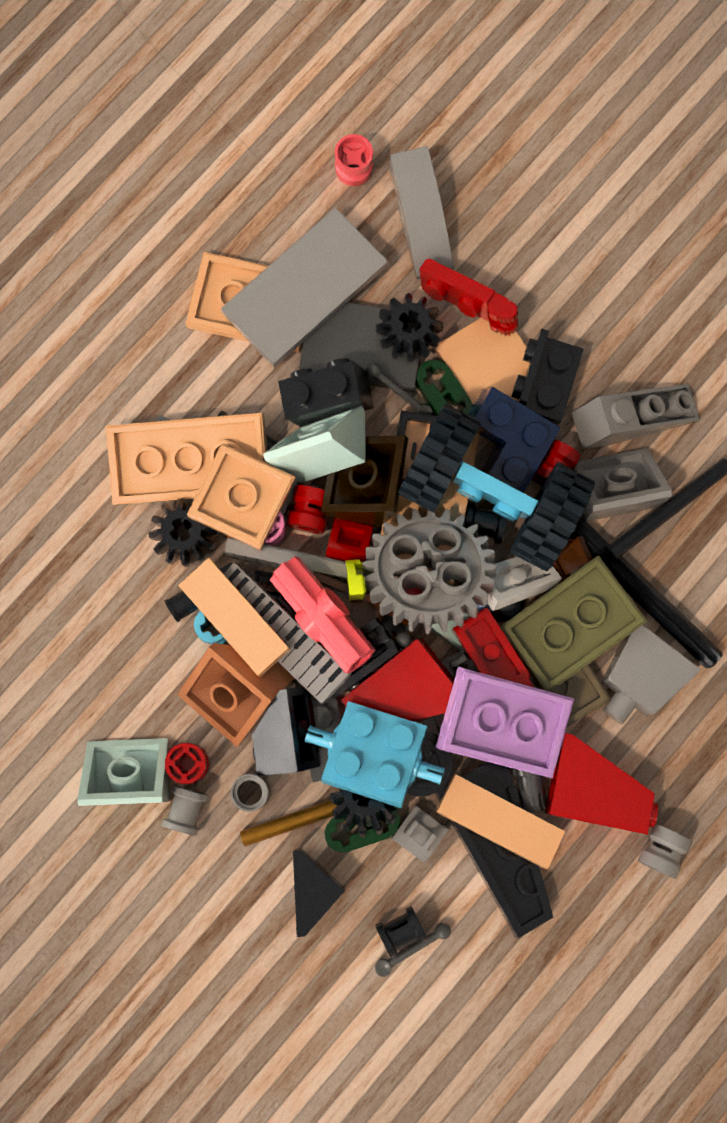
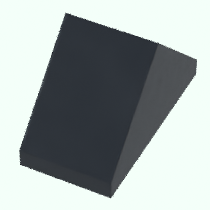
M294 849L297 937H304L345 892V887L303 849Z

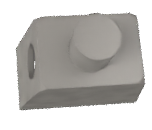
M643 625L627 636L626 640L621 641L602 679L603 684L615 692L603 711L622 725L635 708L646 716L654 715L700 671V668Z

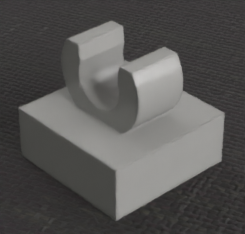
M414 805L391 839L425 863L448 829Z

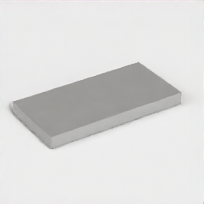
M334 208L221 308V312L275 368L388 267V261Z

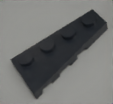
M485 762L461 776L520 807V798L516 785L514 786L509 767ZM449 784L445 785L440 791L435 793L439 802L441 801ZM450 820L515 938L519 939L553 918L538 865Z

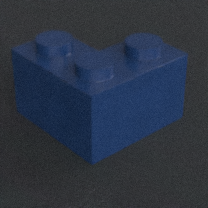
M487 388L482 390L469 413V416L482 422L476 433L496 444L481 471L524 493L557 436L560 427L496 388Z

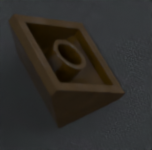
M406 435L365 437V462L327 475L321 512L324 515L373 526L374 528H379L395 516L409 438Z

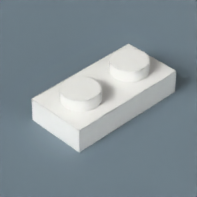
M517 556L496 563V577L492 578L495 580L494 591L487 593L488 605L494 611L546 592L559 584L561 576L553 566L546 572Z

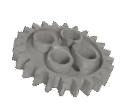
M413 509L412 519L408 521L401 514H397V526L394 527L385 522L383 524L385 536L374 533L372 536L374 547H366V559L368 561L363 562V573L367 575L365 577V587L371 590V603L381 602L379 606L382 616L393 611L394 625L401 623L404 618L409 621V631L411 632L418 623H424L426 634H430L433 624L436 623L439 624L444 633L447 632L448 621L453 620L459 627H462L464 623L463 614L466 613L470 617L476 618L478 612L476 604L486 606L488 604L487 593L494 591L495 580L492 578L496 577L497 565L492 564L495 556L494 550L487 549L489 538L487 536L477 538V524L466 529L464 515H461L455 521H451L450 510L448 509L444 511L441 518L435 517V512L433 513L429 510L426 517H421L417 509ZM440 545H448L451 546L453 549L448 551H442L437 549L436 547ZM402 553L413 555L410 559H400L396 556ZM449 580H459L464 584L452 587L446 584V582ZM411 588L421 589L423 593L419 595H409L406 593V591Z

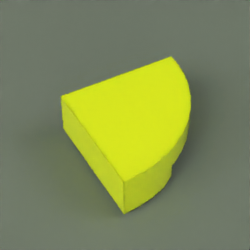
M360 559L346 560L349 601L363 600L366 595L363 563L360 562Z

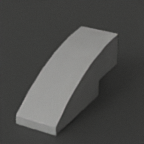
M428 146L391 154L389 169L398 199V211L416 279H420L419 269L424 261L429 258L454 270L444 212Z

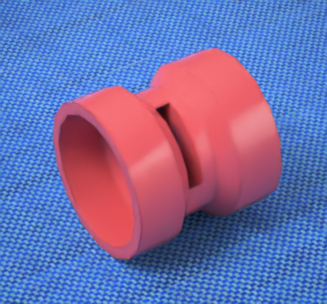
M346 135L339 140L335 148L336 175L341 182L349 186H359L367 182L373 170L372 145L368 139L361 135Z

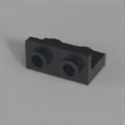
M541 329L537 340L530 338L523 361L529 362V366L525 376L518 374L511 397L518 399L517 402L550 422L560 425L584 349L548 338L549 331Z

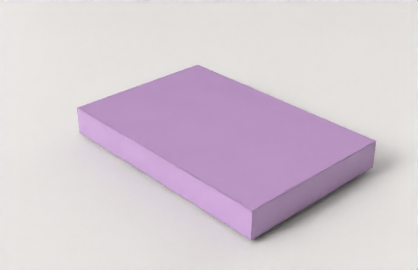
M458 667L436 748L553 778L574 698Z

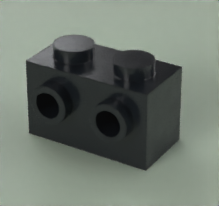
M347 358L330 361L327 363V368L313 371V369L296 370L290 374L291 378L278 381L285 419L299 427L361 405L364 411L374 408L366 370Z

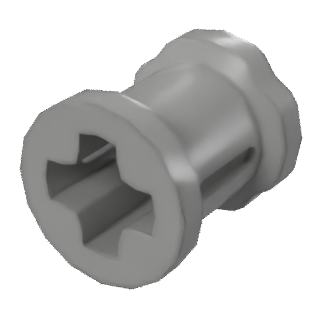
M173 786L171 792L175 794L169 816L167 819H163L161 826L196 836L198 829L195 827L202 802H207L208 795Z

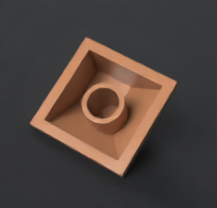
M213 643L209 646L177 695L238 747L261 721L279 690L287 689L295 678L279 662H276L266 673L259 677L231 645Z

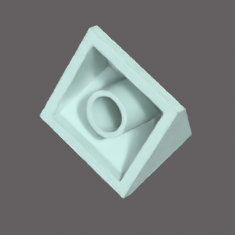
M361 405L298 427L263 454L266 462L295 476V481L298 483L364 463L365 411L363 406Z
M168 738L87 741L77 798L78 806L169 802L170 777L165 770V759L169 752Z

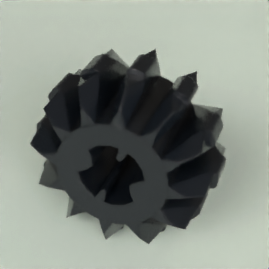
M410 293L405 294L404 304H401L398 299L393 297L390 299V309L380 310L379 318L383 322L376 325V333L384 336L380 340V346L383 349L394 346L392 350V357L394 359L400 357L402 352H407V361L411 363L414 361L415 351L426 358L430 354L429 346L438 347L440 337L437 333L442 332L443 322L435 320L439 314L437 307L426 309L427 298L425 296L421 297L418 303H412L413 297ZM408 323L415 324L416 330L412 328L411 333L403 331V325L407 328Z
M177 499L176 511H172L171 507L165 503L162 505V510L167 516L165 518L155 515L152 517L151 521L161 529L150 531L149 538L160 541L153 550L157 555L167 552L166 562L173 565L180 555L182 565L189 567L190 555L194 554L196 559L202 562L205 560V557L200 551L201 547L208 550L215 548L214 542L205 537L214 536L218 531L189 518L187 513L190 507L186 510L185 501ZM182 525L188 529L190 525L192 526L188 530L190 537L183 541L180 536L178 537L179 534L176 529Z
M338 788L340 791L330 794L331 803L338 805L332 810L334 819H344L342 826L346 832H349L358 825V833L362 838L366 836L367 827L370 826L373 827L377 835H380L383 832L380 821L391 825L394 824L395 815L392 811L400 809L399 807L374 799L369 800L368 807H361L359 802L363 799L362 795Z

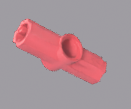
M294 556L289 561L282 563L273 572L270 581L295 610V619L299 626L313 640L321 642L345 673L353 672L371 658L375 649L348 617L350 612L347 606L332 590L323 587L299 557Z

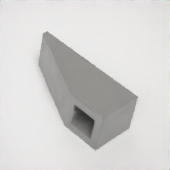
M689 384L603 395L572 412L582 449L613 445L695 423L700 420Z

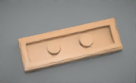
M208 558L178 585L257 676L261 677L291 650L211 559Z
M456 774L452 776L435 811L544 869L549 868L565 834L564 830Z

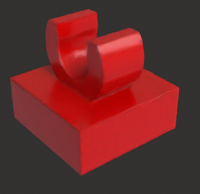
M335 518L325 557L345 562L346 560L360 559L362 563L365 562L366 547L370 545L373 526Z

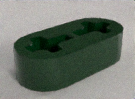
M429 360L419 367L416 376V386L426 403L432 408L435 416H438L445 403L448 404L445 400L447 397L455 407L462 405L464 407L462 412L469 415L473 408L472 402L444 362ZM431 371L433 375H438L439 373L443 375L440 380L443 392L440 393L433 383L425 384L427 372Z
M397 810L392 811L395 815V822L392 825L388 824V831L377 835L373 828L367 829V834L363 838L359 836V833L349 836L350 843L347 845H342L340 840L333 841L331 833L337 830L336 824L343 822L344 819L332 818L326 825L324 832L325 840L334 851L341 853L350 852L393 836L399 828L400 817Z

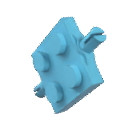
M349 701L341 723L333 733L310 725L305 737L306 743L309 742L328 748V761L321 778L322 783L399 808L403 807L408 788L416 780V777L440 785L445 772V767L442 768L422 761L421 748L427 733L426 725Z

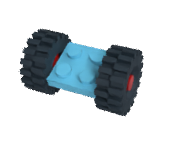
M445 403L417 453L399 489V495L434 513L454 474H456L452 482L459 485L456 492L476 503L483 498L495 504L492 511L514 522L519 517L525 518L513 542L510 553L548 572L560 556L562 549L566 546L571 533L574 532L577 522L582 516L594 490L595 481L558 462L550 472L535 499L462 461L482 422Z

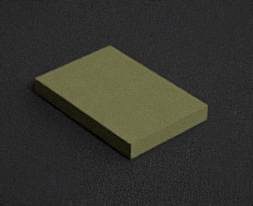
M597 556L500 628L543 688L551 692L648 621L601 558Z

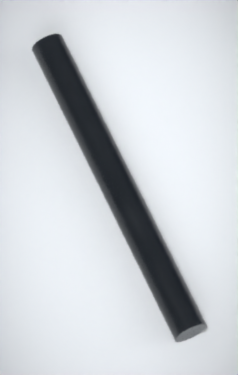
M722 458L605 548L607 555L616 561L727 475V459Z

